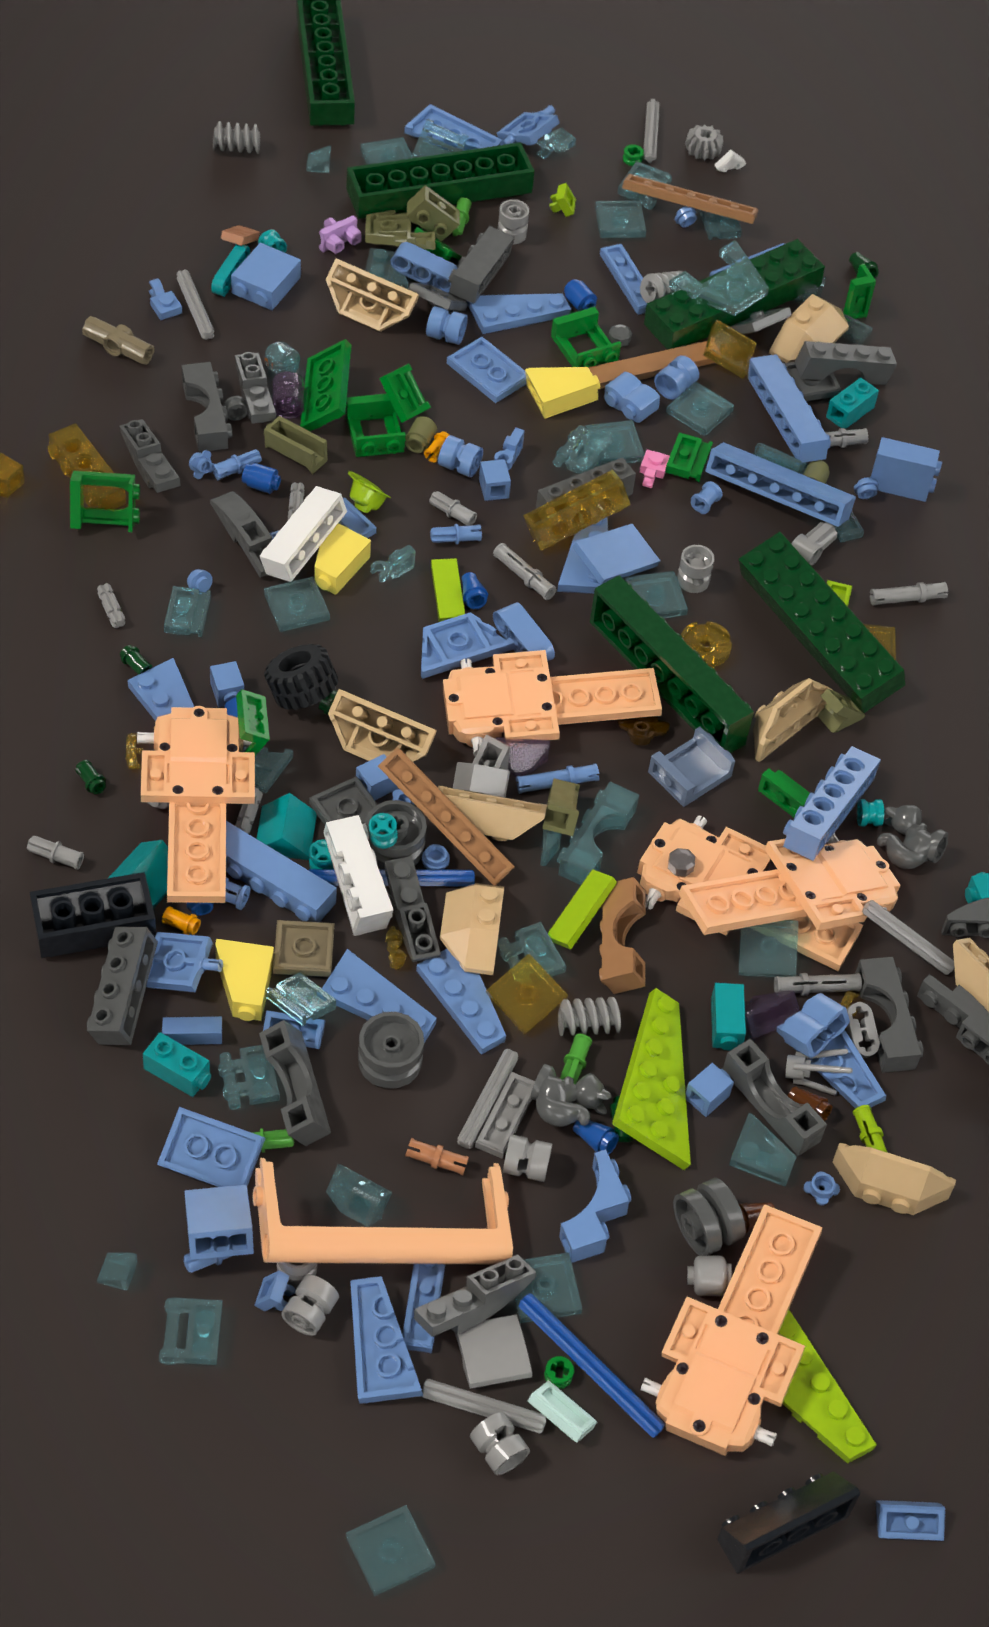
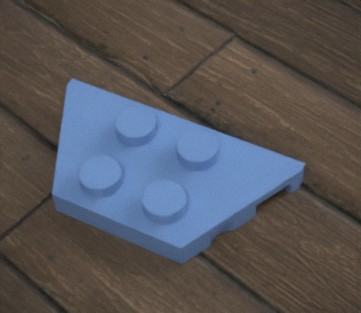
M471 612L423 627L421 677L423 679L460 667V662L465 659L466 663L467 659H470L473 663L491 657L494 654L513 650L515 642L510 637L506 640L496 634V628L483 623L479 617Z

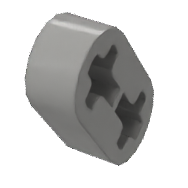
M856 1002L847 1008L850 1022L846 1030L862 1058H868L878 1051L880 1046L879 1037L871 1008L863 1002ZM856 1009L859 1013H864L865 1016L860 1022L862 1028H860L859 1020L852 1017ZM862 1032L865 1041L871 1042L867 1052L864 1047H859V1042L863 1040Z

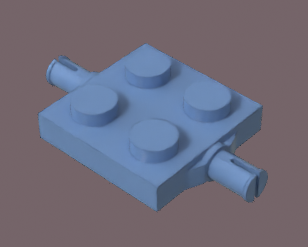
M549 105L544 110L536 113L524 112L497 132L498 138L502 139L500 145L521 142L529 146L537 143L539 138L550 133L559 124L557 115H552L555 113L554 107Z
M157 932L155 938L158 943L146 987L196 992L204 971L221 972L223 960L208 959L213 945L210 937Z

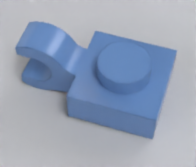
M158 278L149 281L152 287L149 290L152 296L150 298V305L159 319L164 320L182 314V305L173 292L165 293L162 283Z
M516 427L512 435H507L505 438L503 451H498L494 456V460L505 459L508 470L512 468L523 448L525 430Z

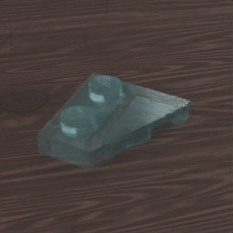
M262 748L255 756V787L267 793L292 760L293 751L285 749L284 753L268 752V748Z
M749 1113L729 1165L786 1187L796 1156L753 1114Z

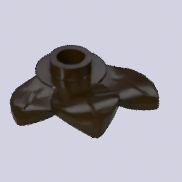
M658 716L617 720L619 727L628 731L630 741L636 745L649 744L654 736L666 734L670 727V723L658 720Z

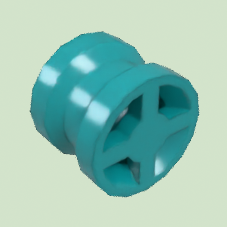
M267 230L259 237L258 245L262 243L284 253L286 252L287 244L280 238L276 230Z
M859 799L857 803L858 826L873 824L874 826L881 827L884 821L883 801L875 799L873 802H867L865 799Z
M388 813L374 815L368 825L370 841L377 848H390L397 842L398 838L396 819Z
M326 840L315 841L309 850L310 869H334Z

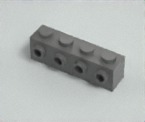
M491 226L488 227L484 234L480 233L476 245L470 246L467 257L461 258L458 269L452 270L448 280L451 283L449 293L475 304L510 256L515 237Z
M115 927L113 937L108 943V955L101 969L102 977L99 988L94 995V1007L91 1016L87 1020V1032L99 1045H131L158 943L147 927Z

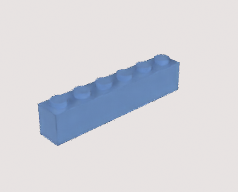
M777 354L750 358L748 379L797 462L805 463L826 459L827 450L831 445L830 437L824 432L820 420L816 419L811 406L805 401L802 391H799L795 385L794 378L787 372L786 365L781 362Z
M724 442L711 450L705 471L837 527L849 519L856 496Z
M226 821L227 873L232 878L240 879L248 884L255 892L262 893L271 898L279 907L289 909L300 920L320 922L336 904L337 888Z

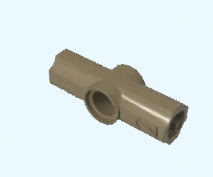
M90 316L86 319L85 325L82 328L84 336L103 344L104 349L112 356L123 354L141 364L147 365L154 354V346L135 337L132 331L125 325L120 324L114 327L96 317Z

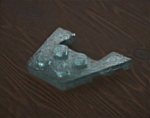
M735 240L722 247L719 251V257L731 265L726 270L703 284L686 271L672 278L669 283V288L675 291L678 288L687 292V296L694 299L697 297L703 298L708 301V305L734 316L768 295L769 290L761 275Z

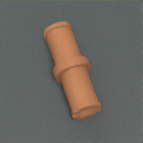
M411 1138L409 1146L419 1149L420 1152L407 1149L405 1157L431 1164V1168L434 1169L440 1167L463 1176L465 1167L454 1164V1161L467 1165L468 1156L444 1150V1146L439 1144L435 1147Z

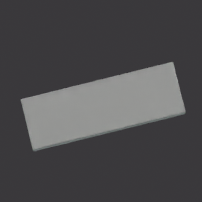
M511 1072L476 1141V1148L503 1159L508 1148L511 1134L515 1135L532 1101L531 1092L535 1081Z

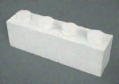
M318 486L313 489L259 556L266 574L292 582L347 513L341 493Z

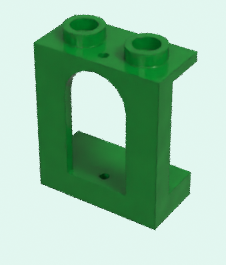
M596 307L553 319L551 337L572 367H593L619 361L621 342L618 341L611 344L598 325L599 312ZM587 333L596 348L577 353L568 339Z
M387 393L347 397L345 416L356 457L405 452L406 434L400 430L395 409ZM383 418L387 434L363 435L360 421Z
M73 471L70 479V528L81 529L82 523L128 525V532H132L134 524H139L140 509L135 508V499L139 500L140 484H135V475ZM84 485L123 488L129 493V505L119 510L84 507Z
M241 689L236 695L240 739L252 742L244 752H254L256 756L270 740L266 697Z

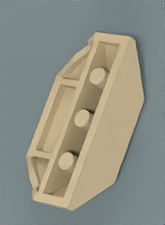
M335 259L326 278L338 313L379 332L408 318L419 297V294L339 259Z
M812 294L786 319L769 353L771 355L777 354L779 359L785 363L795 362L804 341L835 343L848 330L849 325L839 307Z
M808 678L792 685L785 692L780 691L767 706L762 705L755 714L756 721L753 729L755 759L758 762L762 761L817 717L826 705L821 695L827 688L832 690L830 687Z
M338 689L328 712L344 751L368 761L383 754L387 757L397 747L412 762L417 761L427 755L437 732L435 729L341 689Z
M438 786L449 800L484 835L491 836L492 839L497 841L513 840L545 819L546 804Z
M475 883L446 893L440 940L452 956L460 962L464 972L493 975L504 887Z
M971 938L956 940L953 944L956 985H961L989 1013V955L980 949Z
M839 1143L833 1159V1164L855 1197L861 1198L869 1204H879L892 1208V1210L901 1214L915 1215L948 1200L956 1183L955 1179L947 1177L944 1173L931 1166L871 1147L849 1146Z

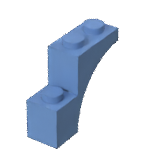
M606 1149L594 1154L592 1168L596 1177L597 1190L591 1202L577 1216L561 1223L559 1238L570 1263L604 1253L606 1242L609 1239V1232L604 1222L627 1215L631 1194L627 1185L621 1184L618 1177L620 1175L618 1165L615 1159H610Z

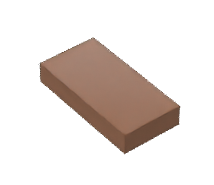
M237 225L222 230L221 239L243 246L257 241L260 232Z

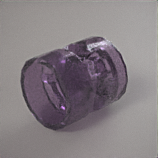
M291 371L277 374L272 380V402L276 415L283 418H295L302 414L304 410V381L299 374Z

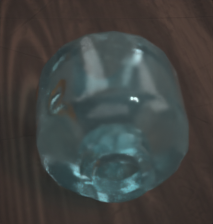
M278 341L267 348L264 360L268 369L284 378L291 376L298 370L300 354L288 343Z

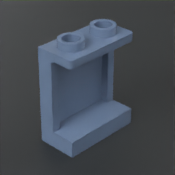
M698 727L695 729L694 737L669 754L664 756L660 751L653 754L648 773L685 807L730 778L735 760L731 753L724 750L710 733Z

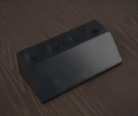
M145 872L30 892L41 958L108 947L115 927H147L153 936L156 937L155 915Z
M834 1471L825 1476L822 1473L816 1474L805 1482V1486L797 1490L794 1487L788 1488L778 1495L777 1500L769 1504L767 1501L758 1503L750 1509L748 1515L742 1518L739 1515H735L727 1519L722 1524L717 1540L734 1570L739 1574L848 1518L860 1495L858 1488Z

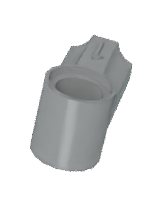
M820 522L806 535H798L792 542V545L812 566L820 558L823 550L836 540L838 533L834 525L828 522Z

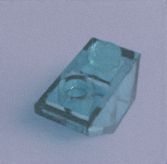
M341 1164L337 1165L326 1190V1193L342 1214L366 1227L381 1219L392 1194L391 1191Z

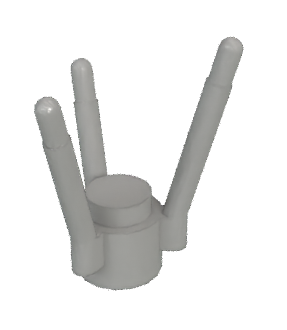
M848 1049L825 1050L812 1058L848 1054ZM796 1052V1055L787 1056L786 1078L793 1079V1084L804 1085L834 1096L837 1095L836 1090L804 1079V1077L810 1078V1071L848 1074L853 1072V1069L848 1067L811 1064V1060L807 1059L812 1058L807 1057L801 1052Z

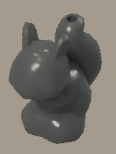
M903 805L898 808L886 807L884 809L885 813L890 816L884 820L885 824L893 827L898 833L905 835L903 842L892 833H882L877 839L878 846H886L887 857L892 864L902 869H913L924 862L937 863L940 860L948 844V832L942 829L936 830L933 833L928 832L927 825L921 823L922 810L915 805Z
M544 1064L534 1083L531 1099L536 1101L537 1111L546 1123L556 1127H564L579 1121L580 1125L585 1126L591 1118L590 1112L587 1109H594L601 1115L607 1114V1109L602 1101L611 1099V1093L605 1090L602 1082L592 1073L583 1076L574 1084V1079L569 1076L560 1079L556 1077L553 1066Z

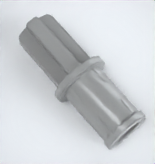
M439 491L433 492L429 499L430 504L445 512L448 518L453 517L466 526H472L477 518V513L461 505L458 499L452 500Z
M32 836L27 844L29 852L46 857L51 863L57 861L76 870L80 868L84 859L83 852L62 846L60 841L54 843L37 836Z

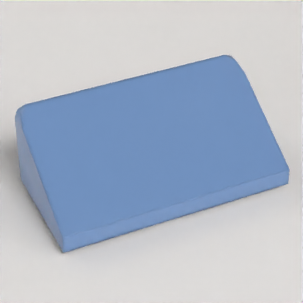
M266 1011L263 1031L285 1020L302 1032L306 1047L320 1049L326 1020Z
M222 1016L163 1018L162 1034L182 1045L222 1044Z
M876 1500L879 1538L944 1541L945 1507L942 1504Z

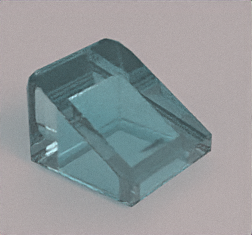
M331 146L309 153L306 171L329 173Z
M543 829L540 865L543 867L559 851L561 833Z
M107 1253L97 1282L127 1291L138 1264L137 1254Z

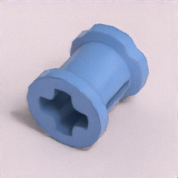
M708 481L702 486V490L698 494H694L691 497L690 503L696 511L706 514L710 511L711 505L722 498V490L716 483Z
M226 877L225 901L236 905V909L242 910L248 901L251 888L248 885L240 886L232 883ZM228 891L236 893V895L230 894Z

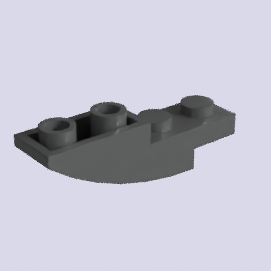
M245 352L241 355H235L242 397L246 401L248 419L251 420V423L274 421L276 419V411L267 387V377L259 353Z
M143 419L132 420L127 424L119 426L129 453L149 488L153 487L156 493L181 486L179 476L162 454L159 441Z
M233 491L211 499L210 504L234 542L238 541L259 577L268 575L259 556L272 541V536L252 508Z
M412 856L385 861L384 869L390 888L391 904L402 939L412 962L440 957L441 953L427 903H424Z
M989 898L971 902L948 914L941 934L953 937L980 936L982 938H989Z
M929 974L923 980L917 997L925 1005L932 1007L944 1016L950 1024L960 1028L956 1038L961 1041L963 1046L973 1050L989 1065L988 1011L961 985H958L951 991Z
M515 1255L467 1276L466 1287L415 1308L414 1319L431 1337L449 1329H452L459 1335L488 1319L511 1302L534 1280L536 1271L519 1255Z

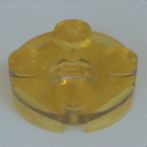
M706 621V625H697L698 622H694L685 627L681 634L682 638L693 650L699 653L700 657L709 667L715 668V666L723 664L729 658L732 643L729 632L723 626ZM706 642H709L710 646L706 647L701 645V643L705 644Z

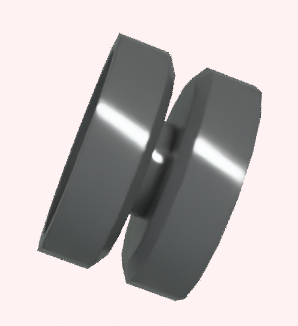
M392 800L376 805L366 818L365 824L368 833L370 834L368 826L370 819L379 813H388L396 819L398 833L397 842L386 849L375 847L371 843L369 836L368 842L371 849L375 852L378 868L384 869L385 861L412 856L414 866H416L422 860V854L425 851L427 831L425 816L419 808L409 802Z
M382 1012L372 1016L363 1025L359 1034L358 1065L364 1078L373 1085L388 1089L400 1088L410 1084L418 1076L422 1067L424 1052V1033L419 1024L410 1016L399 1012Z
M714 1177L699 1184L697 1190L691 1188L674 1196L673 1208L678 1226L687 1243L696 1254L708 1256L720 1250L722 1244L728 1246L744 1239L746 1229L741 1208L729 1187L722 1180Z

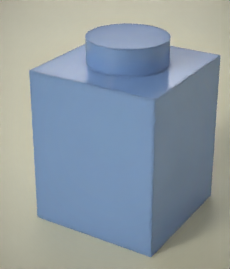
M505 459L480 462L479 482L485 501L509 498L511 479Z
M236 661L210 666V684L218 707L225 706L228 701L236 697L241 689L244 690V683Z
M385 754L356 767V776L374 800L398 789L378 767L386 758Z
M711 1063L688 1083L686 1100L707 1117L730 1096L734 1081L725 1070L719 1069Z

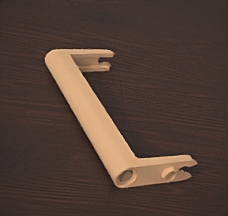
M260 1158V1168L255 1169L256 1187L253 1190V1204L258 1206L263 1260L266 1263L495 1265L511 1258L513 1254L507 1211L509 1195L507 1191H504L500 1166L498 1163H494L493 1167H489L488 1178H482L488 1229L283 1226L280 1222L273 1162H266L265 1158Z

